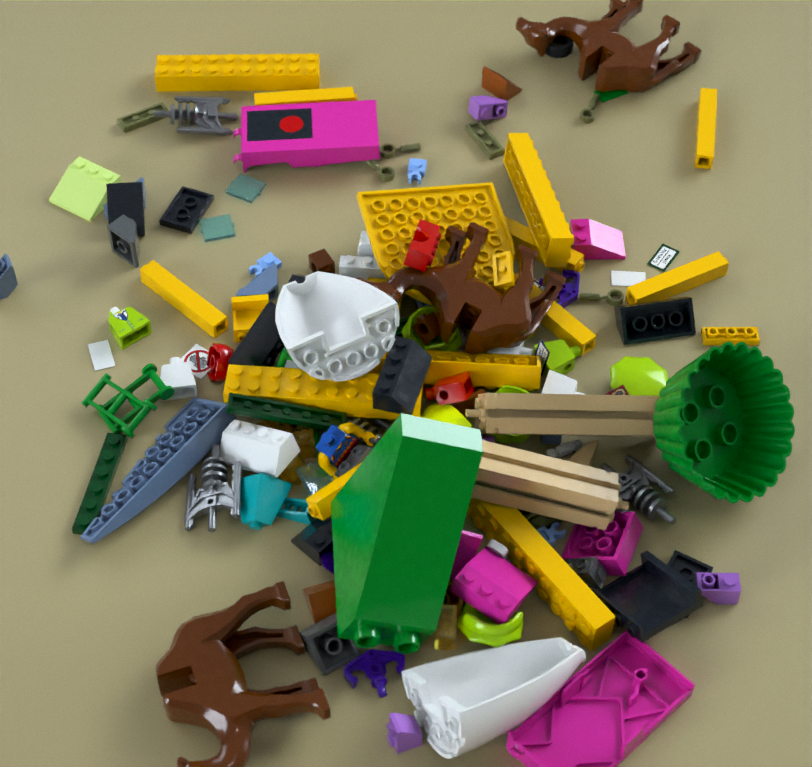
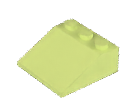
M79 156L68 166L49 202L91 222L104 209L103 205L107 203L106 184L122 183L121 176Z

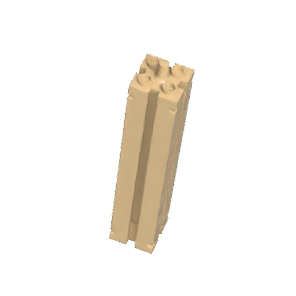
M478 394V398L475 399V409H466L465 416L478 417L475 418V429H480L481 434L655 437L653 433V414L655 402L660 396Z
M482 440L483 454L471 498L580 525L597 527V529L606 530L608 524L613 522L615 509L627 510L629 507V502L623 501L619 497L621 483L619 482L618 473L606 472V470Z

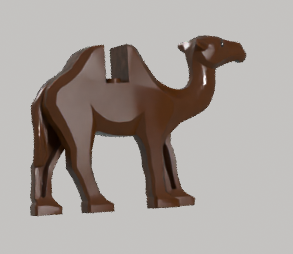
M610 0V11L601 20L588 21L573 17H559L547 23L531 22L520 17L516 21V30L522 34L527 45L536 49L541 57L544 56L547 46L554 38L559 35L570 37L580 52L578 76L584 81L598 70L595 90L601 92H644L656 86L666 76L678 74L687 66L699 60L701 54L700 48L690 42H686L679 56L659 60L660 56L668 51L672 37L679 32L680 22L669 15H665L662 18V32L660 35L643 45L637 46L629 38L619 33L630 19L642 11L643 0H626L625 2Z
M470 222L466 232L451 225L447 227L444 236L450 244V249L445 257L443 266L426 267L425 272L412 267H404L396 271L387 282H372L360 277L355 278L383 291L394 299L398 305L406 291L412 289L419 291L426 296L435 308L440 336L446 344H448L458 325L471 330L464 353L472 355L481 354L494 348H513L519 346L526 339L533 337L542 319L551 308L552 303L558 297L566 282L565 277L547 270L542 279L545 290L539 296L529 300V294L534 285L533 266L538 252L522 244L518 245L514 254V258L519 264V275L514 282V286H510L505 292L501 293L492 285L475 278L474 266L477 263L479 253L487 241L489 230L474 222ZM468 238L471 244L465 249L461 258L462 248Z
M284 581L275 583L274 586L266 587L255 593L244 595L235 604L226 609L194 616L184 622L177 629L170 649L158 661L156 665L157 681L168 719L177 723L206 728L216 735L221 743V750L216 756L198 761H188L183 757H179L177 759L178 767H245L249 759L252 732L258 721L265 718L285 717L305 712L315 713L323 720L331 718L323 688H319L315 677L289 686L274 687L267 690L248 689L244 672L238 662V659L246 654L262 648L285 647L297 655L304 654V645L297 625L286 629H268L254 626L237 631L251 615L272 606L284 611L291 609V601Z

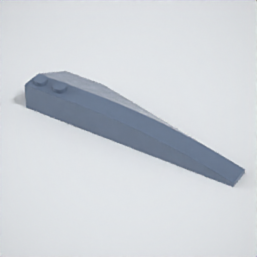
M193 397L165 425L164 428L167 431L163 435L158 434L155 438L157 443L153 447H148L145 451L146 457L136 463L123 480L121 490H116L113 493L112 502L103 506L101 509L102 515L93 519L80 538L83 541L94 544L139 514L184 477L212 449V445H218L221 442L222 432L234 419L238 420L235 414L226 413L227 403Z

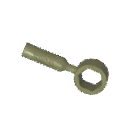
M593 94L588 106L589 109L581 111L580 120L583 123H592L594 121L595 112L593 109L599 99V94Z
M420 143L395 148L392 144H383L381 146V156L390 159L395 156L397 151L421 150Z
M373 160L363 161L374 170H379L380 180L390 182L394 179V169L392 167L385 166L380 168L379 164Z
M617 289L610 290L607 296L597 293H580L579 300L600 301L607 299V302L612 306L621 305L624 298L622 291ZM611 296H618L620 299H612Z

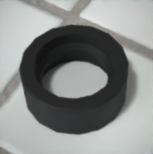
M559 35L552 42H563L566 45L555 46L550 43L545 51L546 55L553 58L567 57L572 53L574 41L566 35Z

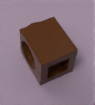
M325 249L308 255L309 268L313 273L319 271L335 274V262Z
M435 312L428 315L426 313L420 315L416 319L418 322L412 326L424 345L440 336L438 318Z

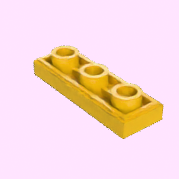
M757 327L701 328L703 346L722 345L726 342H731L733 345L739 342H744L747 345H759L760 343Z

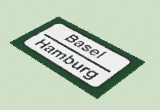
M662 244L647 264L665 272L680 251Z

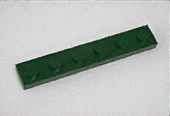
M230 392L228 396L226 413L326 431L331 425L339 426L346 423V413Z
M107 433L73 524V534L82 535L93 519L100 517L101 509L107 499L128 440L127 435Z

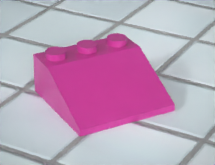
M614 511L613 522L608 524L606 530L575 523L561 557L562 559L596 556L608 572L607 575L625 576L641 536L643 526L635 512Z
M486 546L458 573L450 591L492 621L501 625L510 620L537 586L538 582Z

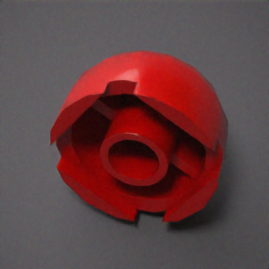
M213 343L207 355V366L211 368V372H207L210 381H225L229 366L228 360L235 351L228 345Z

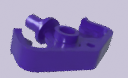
M563 269L562 276L566 279H573L571 283L564 284L557 297L560 299L558 304L565 308L578 299L580 274L577 271ZM541 278L538 285L545 287Z
M370 649L344 667V678L354 689L358 684V679L352 675V672L355 670L364 671L366 677L372 681V687L377 689L379 697L384 698L388 695L385 688L387 684V679L385 678L386 665L391 661H396L398 663L396 671L402 676L401 671H404L405 656L396 651Z

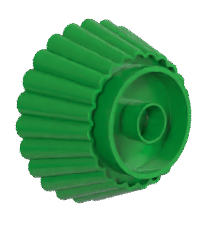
M726 342L719 347L710 348L666 381V386L660 390V397L655 402L653 433L656 439V446L662 452V459L669 463L671 470L715 498L725 499L733 504L739 500L748 503L753 499L754 495L762 497L766 493L767 486L773 487L777 483L778 474L783 473L786 468L785 458L792 452L790 439L793 438L795 433V427L791 421L794 416V408L789 402L790 390L783 384L782 372L779 369H774L773 361L769 356L762 357L758 347L748 348L744 342H739L736 345Z

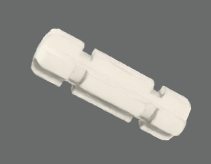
M575 439L572 443L567 442L556 446L555 449L546 450L545 455L554 458L558 456L560 458L573 453V451L580 450L583 444L580 439Z

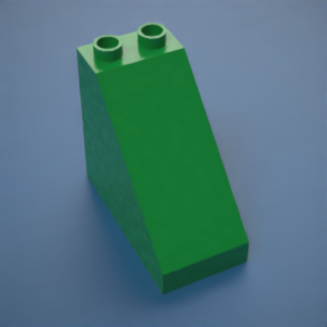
M401 413L332 500L331 516L338 638L354 640V644L360 648H371L384 644L394 646V650L398 653L410 654L417 652L421 645L436 631L483 454L480 429Z

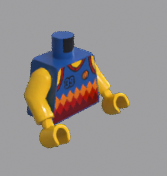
M351 422L339 426L331 425L327 432L322 434L321 440L316 446L319 452V466L330 476H333V481L336 480L338 477L334 473L339 468V465L348 458L352 449L361 440V437L367 445L373 446L369 439L372 437L377 439V437L372 432H364V429Z

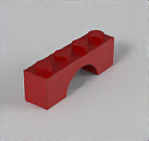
M419 220L403 265L425 272L427 266L431 267L442 235L439 233L441 226Z

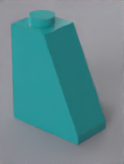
M262 473L241 478L242 504L240 515L242 523L249 525L254 530H262V527L270 526L288 495L292 484Z

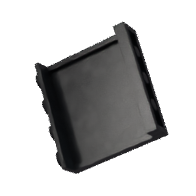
M647 550L640 554L642 564L626 573L625 576L619 577L599 590H596L590 584L587 585L616 616V625L624 628L631 637H635L641 643L703 606L701 589Z

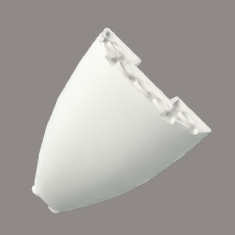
M319 271L305 276L306 279L301 284L293 281L283 285L275 309L277 329L292 360L310 376L320 380H334L335 382L360 377L376 367L381 362L380 359L385 353L389 352L392 348L396 330L399 327V308L397 302L383 291L352 277Z
M558 637L477 650L401 671L408 700L411 699L416 707L413 714L419 727H424L429 735L427 740L435 751L441 756L451 759L482 746L521 724L541 708L565 684L577 667L586 661V655L583 649Z

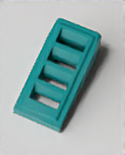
M286 497L276 515L303 524H310L315 520V517H312L307 509L306 499Z

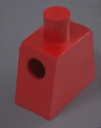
M469 371L439 379L434 388L426 389L427 399L429 401L437 399L439 405L468 400L474 390Z

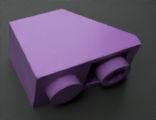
M486 95L470 97L468 112L477 121L503 118L507 115L508 101Z
M696 572L697 587L701 589L702 596L715 604L738 603L741 594L739 573Z
M394 712L389 714V723L386 724L389 733L387 734V740L390 747L394 746L397 754L422 745L423 735L415 716Z

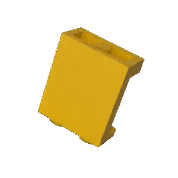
M510 251L492 255L494 287L503 293L510 286L515 285L514 282L517 280L519 273L514 274L513 260Z
M268 294L231 297L235 343L243 340L269 302Z

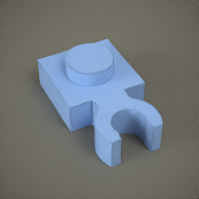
M410 158L407 171L409 184H411L413 179L418 180L419 185L421 184V176H425L427 160Z
M270 252L258 259L257 265L249 268V274L255 273L256 278L274 263L277 265L278 270L282 267V261Z
M559 522L553 523L550 529H547L545 526L537 529L551 547L556 545V539H562L566 534L565 529L560 532L556 531L559 528Z

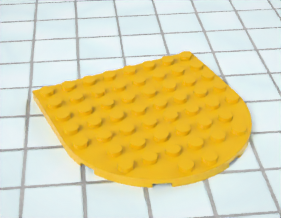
M493 182L357 192V201L373 255L380 270L387 279L399 269L409 267L403 264L420 219L441 226L439 233L442 235L431 267L444 265L445 257L450 249V244L444 236L447 227L451 225L466 232L470 222H474L489 230L487 241L479 253L477 263L474 266L475 278L494 287L492 255L510 251L514 264V243ZM468 238L462 248L461 258L465 249L471 244ZM412 289L405 292V294L416 300L432 305L426 296L419 291Z

